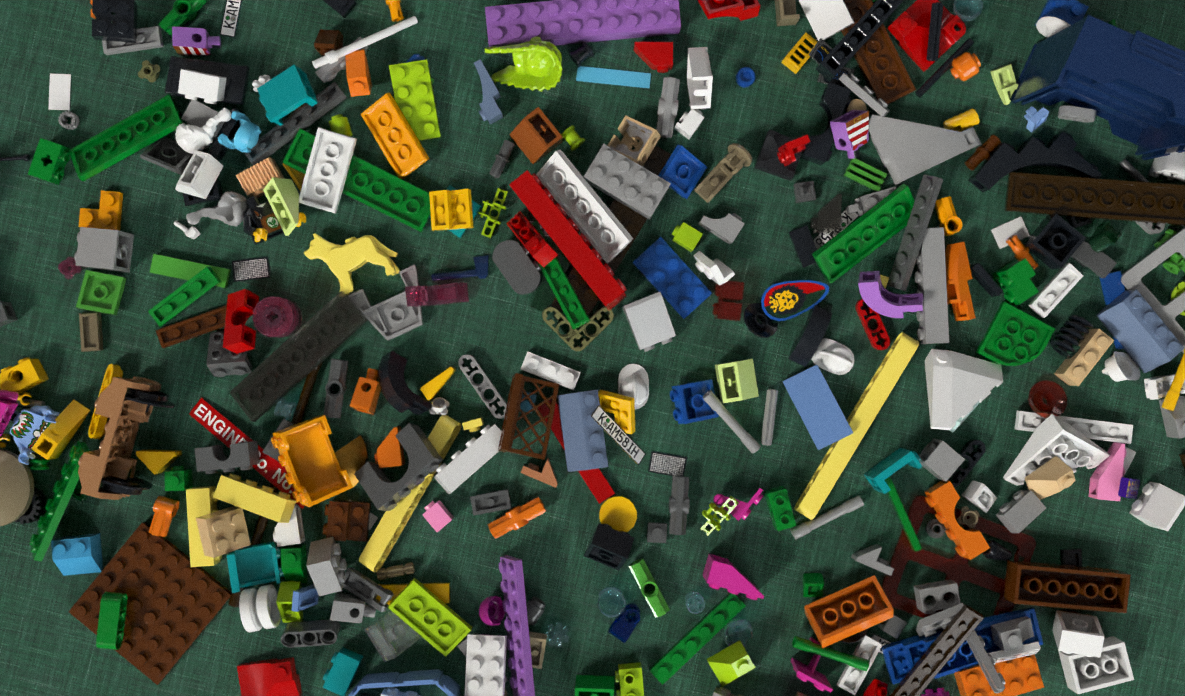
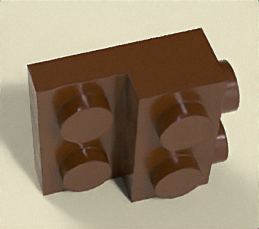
M337 499L329 501V504L325 506V515L328 516V523H324L323 535H326V538L334 537L336 541L353 540L366 542L368 540L371 502Z

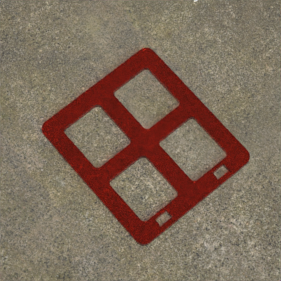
M918 495L913 499L908 513L916 535L925 513L936 514L935 509L927 503L926 497ZM957 508L954 510L956 521L961 515V510ZM978 517V522L972 529L1015 544L1017 551L1013 560L1018 561L1019 557L1022 556L1025 557V562H1030L1036 547V541L1033 537L1021 532L1010 533L1005 526ZM962 524V525L964 526V530H969V529H971V528H968L967 525ZM902 529L889 566L894 568L891 576L886 574L881 585L892 607L921 618L933 615L924 614L917 609L916 600L897 594V588L907 561L912 560L946 573L945 580L951 579L958 584V588L960 582L966 580L998 592L1000 597L993 616L998 615L999 611L1003 613L1012 612L1014 603L1004 598L1006 578L1002 579L968 566L969 559L961 557L957 551L952 559L924 549L915 552L912 550L907 536ZM950 592L945 593L944 600L950 597Z

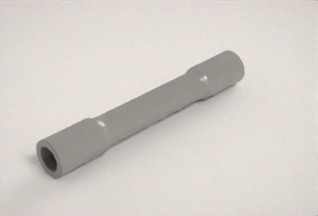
M711 390L705 393L702 397L704 401L717 412L751 453L757 452L761 447L758 442L746 432Z
M858 495L842 505L790 529L795 540L812 530L864 506V503Z

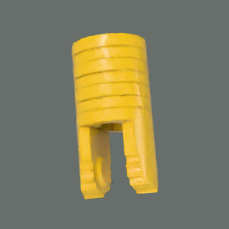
M969 109L944 121L943 125L945 129L962 132L979 124V116L974 109Z

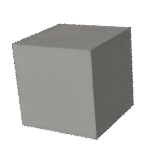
M934 438L919 455L921 465L937 479L947 481L965 460L943 440Z

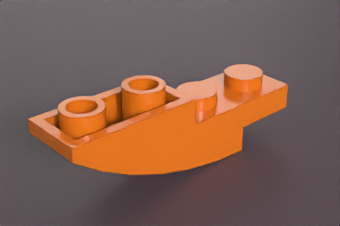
M965 242L949 244L945 251L947 304H952L955 321L971 320L976 317L967 281L972 279Z

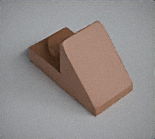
M547 458L542 471L535 464H524L521 470L522 474L555 488L557 487L558 481L549 458Z

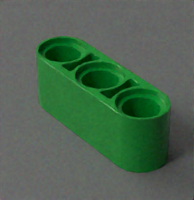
M108 591L103 593L96 638L97 648L120 649L123 642L128 597L126 593Z

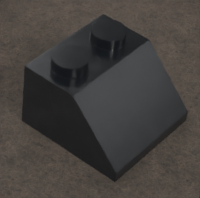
M599 523L594 530L584 557L619 571L628 559L634 537H631L627 532L614 530L608 524Z

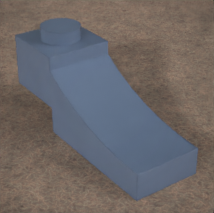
M480 59L474 62L480 76L483 100L479 104L481 110L478 112L483 121L488 120L491 125L503 118L495 100L500 98V94Z

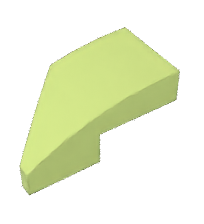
M1008 64L990 71L997 92L1004 105L1010 104V98L1014 90L1018 88L1012 65Z

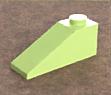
M272 177L263 191L285 236H289L299 223V193L292 179Z

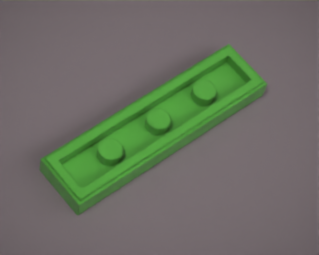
M153 254L150 273L190 280L210 265ZM210 266L222 281L216 286L227 288L231 270Z

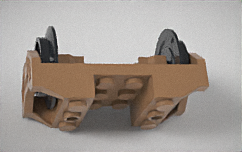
M134 376L133 379L113 377L112 383L96 399L94 414L109 417L110 420L105 425L106 434L100 443L99 449L83 452L79 458L78 474L82 486L81 494L99 499L119 500L130 495H140L143 490L152 488V483L134 476L137 460L130 457L140 422H148L153 406L175 407L174 403L168 401V394L158 391L162 384L140 376Z

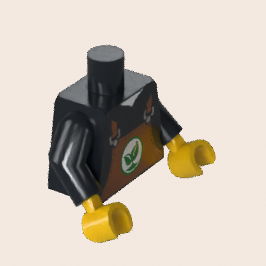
M256 196L246 200L250 209L244 215L243 231L252 237L255 245L284 234L269 201L261 204ZM299 212V223L296 227H300L301 222L306 223V214Z

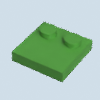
M86 270L76 307L117 316L126 278Z

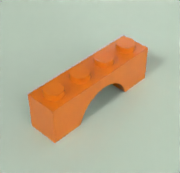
M942 480L924 491L927 496L925 498L927 503L935 509L937 520L944 524L947 529L945 531L946 535L951 541H954L957 546L955 549L961 557L972 560L990 548L980 531L974 529L964 530L957 523L954 510L960 497L950 481Z

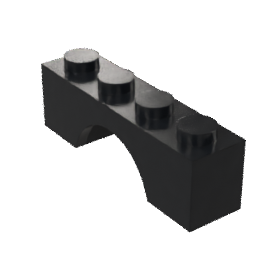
M831 82L826 85L819 105L827 114V128L823 134L809 137L810 143L805 145L806 149L802 151L800 158L818 165L829 161L832 155L831 145L832 143L835 144L830 121L843 115L845 107L848 108L852 98L849 96L850 89Z

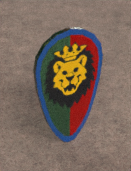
M813 280L785 281L773 284L763 293L761 299L762 309L770 319L786 321L808 311L821 302L828 294L829 286Z

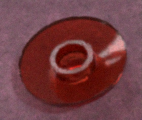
M1040 381L1033 385L1029 391V404L1032 410L1041 417L1048 418L1051 414L1059 416L1067 407L1065 391L1053 381ZM1043 398L1047 400V404L1043 402Z

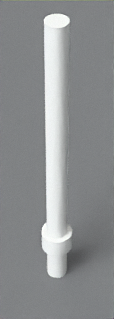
M415 16L410 17L341 49L331 50L325 53V56L312 61V64L316 69L327 63H335L339 58L417 24V18Z

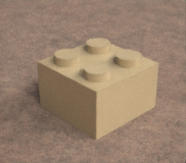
M232 506L196 518L204 556L215 558L251 545L244 512L240 507Z

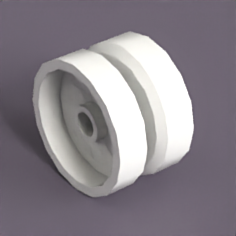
M272 584L261 586L258 590L256 588H249L241 592L239 600L240 616L245 630L249 633L259 631L262 627L271 629L279 626L281 615L276 603L278 593Z

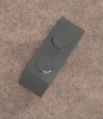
M506 240L496 246L492 259L517 294H531L540 285L541 275L539 271L541 268L535 260L531 262L528 257L530 253L524 245L520 246L516 241Z

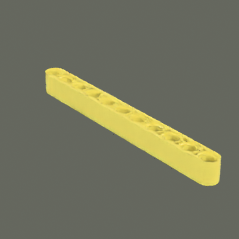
M903 332L897 336L847 419L853 434L831 445L794 507L795 511L810 520L817 515L919 346L917 340Z

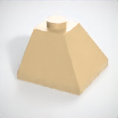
M1057 456L1025 477L1028 490H1031L1039 500L1070 487L1076 481L1073 470Z

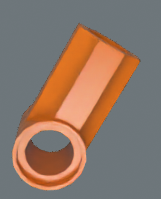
M158 496L153 506V512L155 513L149 533L155 536H167L172 518L179 509V501Z

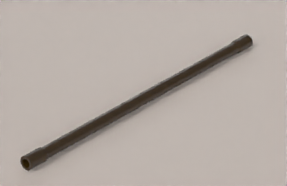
M314 350L310 368L291 421L295 425L302 422L318 372L326 355L324 351ZM270 483L269 487L274 488L273 492L278 493L279 489ZM259 515L250 542L251 545L261 543L268 518ZM245 587L240 588V592L231 594L228 603L230 606L239 607L240 595Z

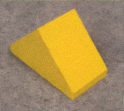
M143 449L136 451V456L154 475L162 473L182 454L180 450Z

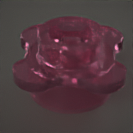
M67 257L66 260L58 265V270L68 280L72 279L76 273H80L82 268L75 265L74 257Z

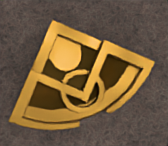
M361 435L335 452L340 468L347 470L353 487L359 482L354 474L365 464V460L368 458L367 447Z

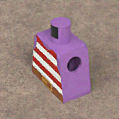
M172 27L173 47L179 56L211 55V48H221L220 36H210L204 28Z
M851 110L830 121L836 148L847 151L848 158L854 159L859 157V147L866 144L869 140V111Z

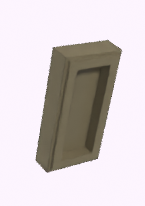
M79 313L81 352L102 351L101 313Z

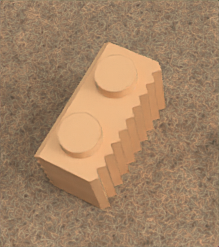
M271 157L236 175L246 195L249 197L256 196L257 198L265 194L263 189L272 177L284 178L275 160Z

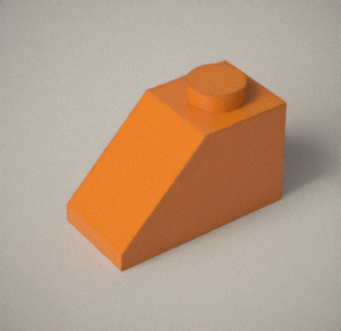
M365 49L356 50L345 55L347 81L351 97L370 95L372 82Z
M401 426L394 427L377 448V453L374 456L375 463L379 465V468L402 466L405 464L403 446L396 438V435L401 431Z

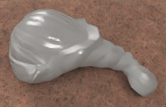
M227 191L221 196L217 206L201 208L196 212L187 214L186 219L189 224L195 225L199 223L202 217H209L237 227L243 221L244 215L250 207L243 195Z

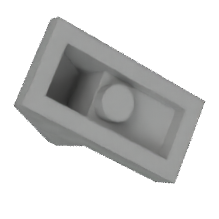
M878 544L853 553L851 556L855 561L890 576L894 568L889 566V561L878 558L882 546Z

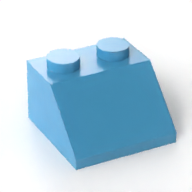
M100 533L66 536L51 540L52 559L63 576L102 572L103 559Z

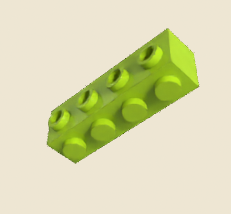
M641 662L618 664L619 670L615 671L616 683L620 682V690H616L617 696H644Z

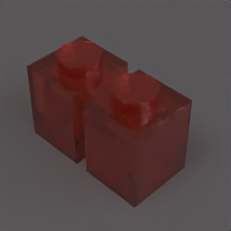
M728 281L720 286L718 284L715 285L714 295L718 298L717 303L713 304L712 310L715 319L740 321L742 304L723 302V299L743 300L744 282Z

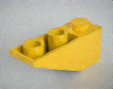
M74 399L55 419L56 423H51L44 430L32 447V450L47 460L59 458L90 412V409Z

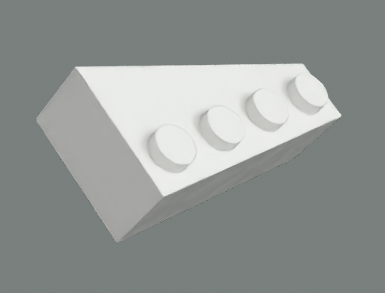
M488 424L480 431L482 435L477 440L473 437L465 444L468 448L463 452L458 450L451 456L452 462L448 465L443 463L436 469L438 474L434 478L448 494H451L499 452L498 446L501 430L496 424L492 427Z

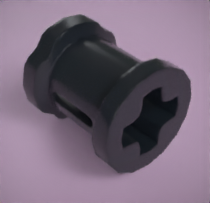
M583 42L582 46L577 50L569 52V56L580 67L581 63L587 58L593 57L594 53L588 44Z

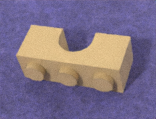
M1088 329L1089 334H1084V340L1078 342L1080 344L1079 351L1070 359H1065L1054 373L1067 385L1079 386L1114 340L1102 330Z

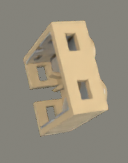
M625 115L618 127V130L624 136L623 139L620 141L616 135H613L607 146L643 167L661 135L656 129Z

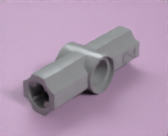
M673 77L663 79L661 98H659L656 130L662 138H672L674 120L677 116L680 80Z

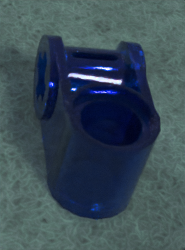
M635 604L626 605L620 615L614 620L608 632L625 643L640 621L639 607ZM628 613H635V616L628 617Z

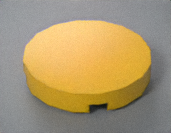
M613 496L602 504L599 511V519L601 524H608L614 530L629 532L636 523L637 510L628 498Z

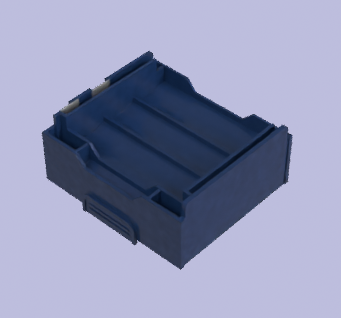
M1090 15L1040 43L1034 44L1016 83L1018 88L1014 90L1015 93L1011 102L1017 103L1022 101L1021 105H1025L1036 100L1050 106L1064 101L1076 107L1096 110V116L1108 120L1113 135L1138 145L1135 155L1143 154L1141 157L1143 160L1167 156L1173 152H1185V51L1138 30L1133 35Z

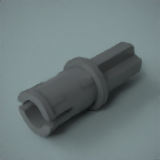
M504 140L498 155H495L496 159L489 172L491 176L500 178L506 163H509L508 159L515 147L514 143Z

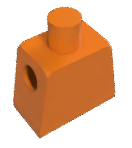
M368 368L366 378L359 377L350 403V407L354 410L372 415L375 414L381 391L380 384L377 381L378 370Z

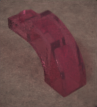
M467 283L405 287L407 307H426L469 302Z

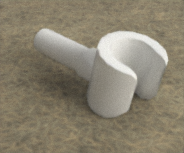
M174 222V225L183 230L185 235L191 239H196L201 234L194 226L188 229L180 222Z

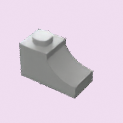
M728 213L726 217L721 219H711L703 216L698 225L729 245L733 243L745 224L742 222V218L735 213L732 215Z
M1028 616L990 625L994 644L1004 652L1023 647V641L1034 637L1031 618Z

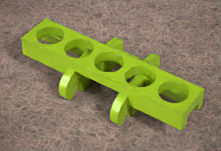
M498 188L492 204L488 200L486 202L482 201L484 206L478 214L481 215V218L484 216L487 219L481 235L491 238L495 225L501 224L497 220L501 209L506 210L507 208L503 204L508 191ZM499 192L504 193L503 199L498 198ZM491 206L489 214H485L487 207ZM492 210H497L498 215L496 217L491 216ZM488 221L493 222V226H489ZM487 227L491 229L489 235L484 233Z
M730 496L720 508L716 504L710 503V508L707 511H702L703 516L708 521L700 529L704 530L707 536L715 528L719 531L721 529L720 523L724 519L727 521L731 519L729 513L739 502ZM730 500L734 502L733 506L728 504ZM727 507L729 509L728 512H726L723 508ZM708 524L712 527L711 530L706 528Z

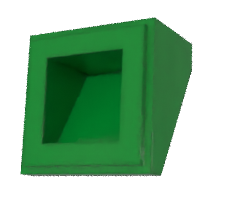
M804 573L803 597H823L824 579L822 574Z

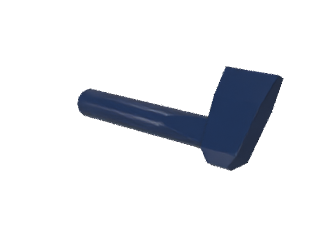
M489 256L473 257L476 269L433 273L431 279L432 281L476 276L480 279H485L488 277Z

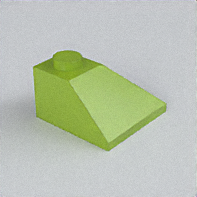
M740 640L707 658L722 687L755 669Z

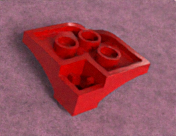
M698 0L707 19L738 17L742 21L757 17L761 6L758 0Z
M916 0L887 28L900 42L898 45L923 72L935 62L927 61L926 58L932 3L939 2V0ZM944 6L938 58L966 32L965 23L958 15L951 14ZM954 26H957L959 28V31H956L954 29Z
M294 657L279 660L274 658L239 664L237 666L241 696H302L299 674H296Z

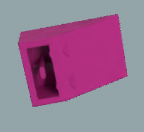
M708 554L703 577L706 583L709 584V587L718 590L720 587L726 588L727 592L738 595L740 592L746 594V597L752 600L764 599L761 591L727 558Z

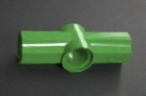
M638 559L628 565L655 618L661 617L670 611L644 559ZM647 584L654 585V589L650 592L645 591L644 587Z

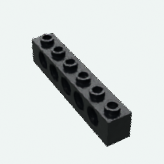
M877 0L817 66L816 70L830 82L903 0Z

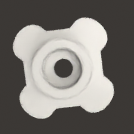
M438 397L431 401L430 414H448L447 407L450 406V403L446 399Z

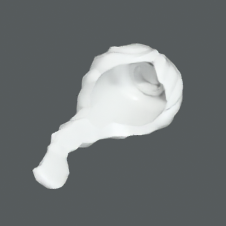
M223 108L201 128L196 125L179 124L175 133L176 142L184 151L194 154L195 150L202 151L208 148L213 143L212 138L217 131L216 126L221 121L228 122L231 119V112L227 108Z

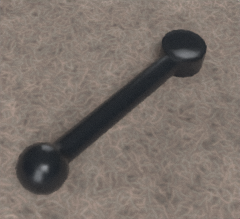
M28 154L15 157H0V161H30L31 159Z

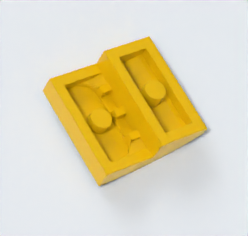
M471 189L429 192L433 231L473 228Z

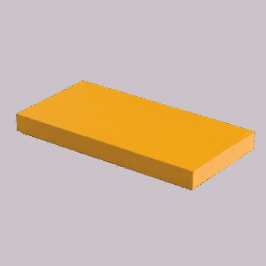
M386 93L361 113L362 118L398 178L404 179L430 159L391 93Z

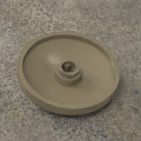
M0 449V526L11 524L24 515L32 502L34 494V480L28 465L20 463L17 454Z

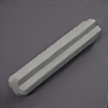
M768 389L766 394L761 444L767 446L772 445L778 395V391L775 389Z

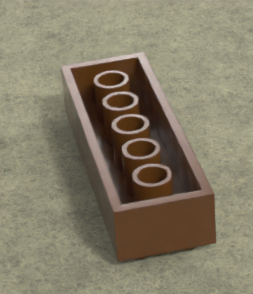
M1007 560L1004 598L1014 604L1127 613L1131 575L1116 569Z

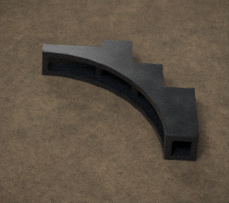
M1061 132L1056 134L1046 146H1044L1042 140L1032 137L1026 140L1017 152H1015V148L1005 142L1001 143L990 153V157L985 159L968 181L983 193L990 190L1001 178L1010 172L1030 166L1056 167L1082 178L1099 179L1102 174L1094 164L1088 163L1080 152L1073 150L1078 144L1074 141V138L1068 133Z

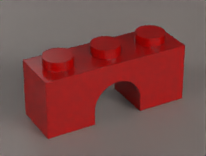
M247 289L228 294L223 348L236 354L255 349L256 331L245 324L250 316L258 314L259 296Z

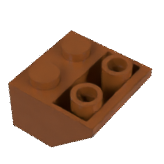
M539 107L523 118L509 134L533 165L563 142L561 134Z

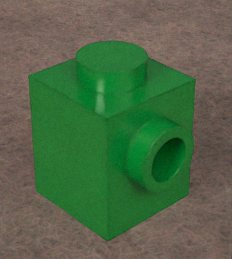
M173 466L172 470L164 472L165 491H185L193 487L192 469H184V466Z

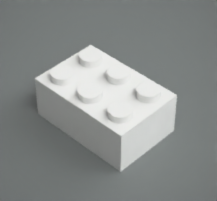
M1114 636L1104 638L1100 657H1086L1082 654H1067L1058 651L1067 687L1077 694L1134 680L1125 642Z

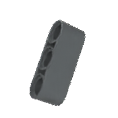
M330 619L291 622L285 627L281 636V643L289 648L331 645L336 642L341 626L338 621Z

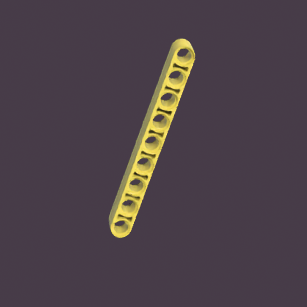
M442 415L428 437V440L443 460L462 426L461 423L448 415ZM436 470L429 473L421 484L416 485L407 497L402 498L397 503L394 509L384 513L359 557L361 564L373 572L380 570L437 472Z

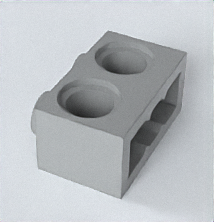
M951 579L913 586L917 609L924 614H934L936 610H946L961 604L958 584ZM950 592V597L944 600L945 593ZM931 595L930 602L925 603V598Z

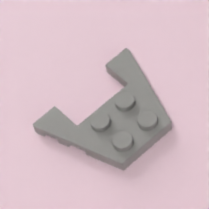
M412 265L399 272L407 290L379 304L371 306L364 289L347 296L348 300L358 308L387 341L423 325L416 265Z

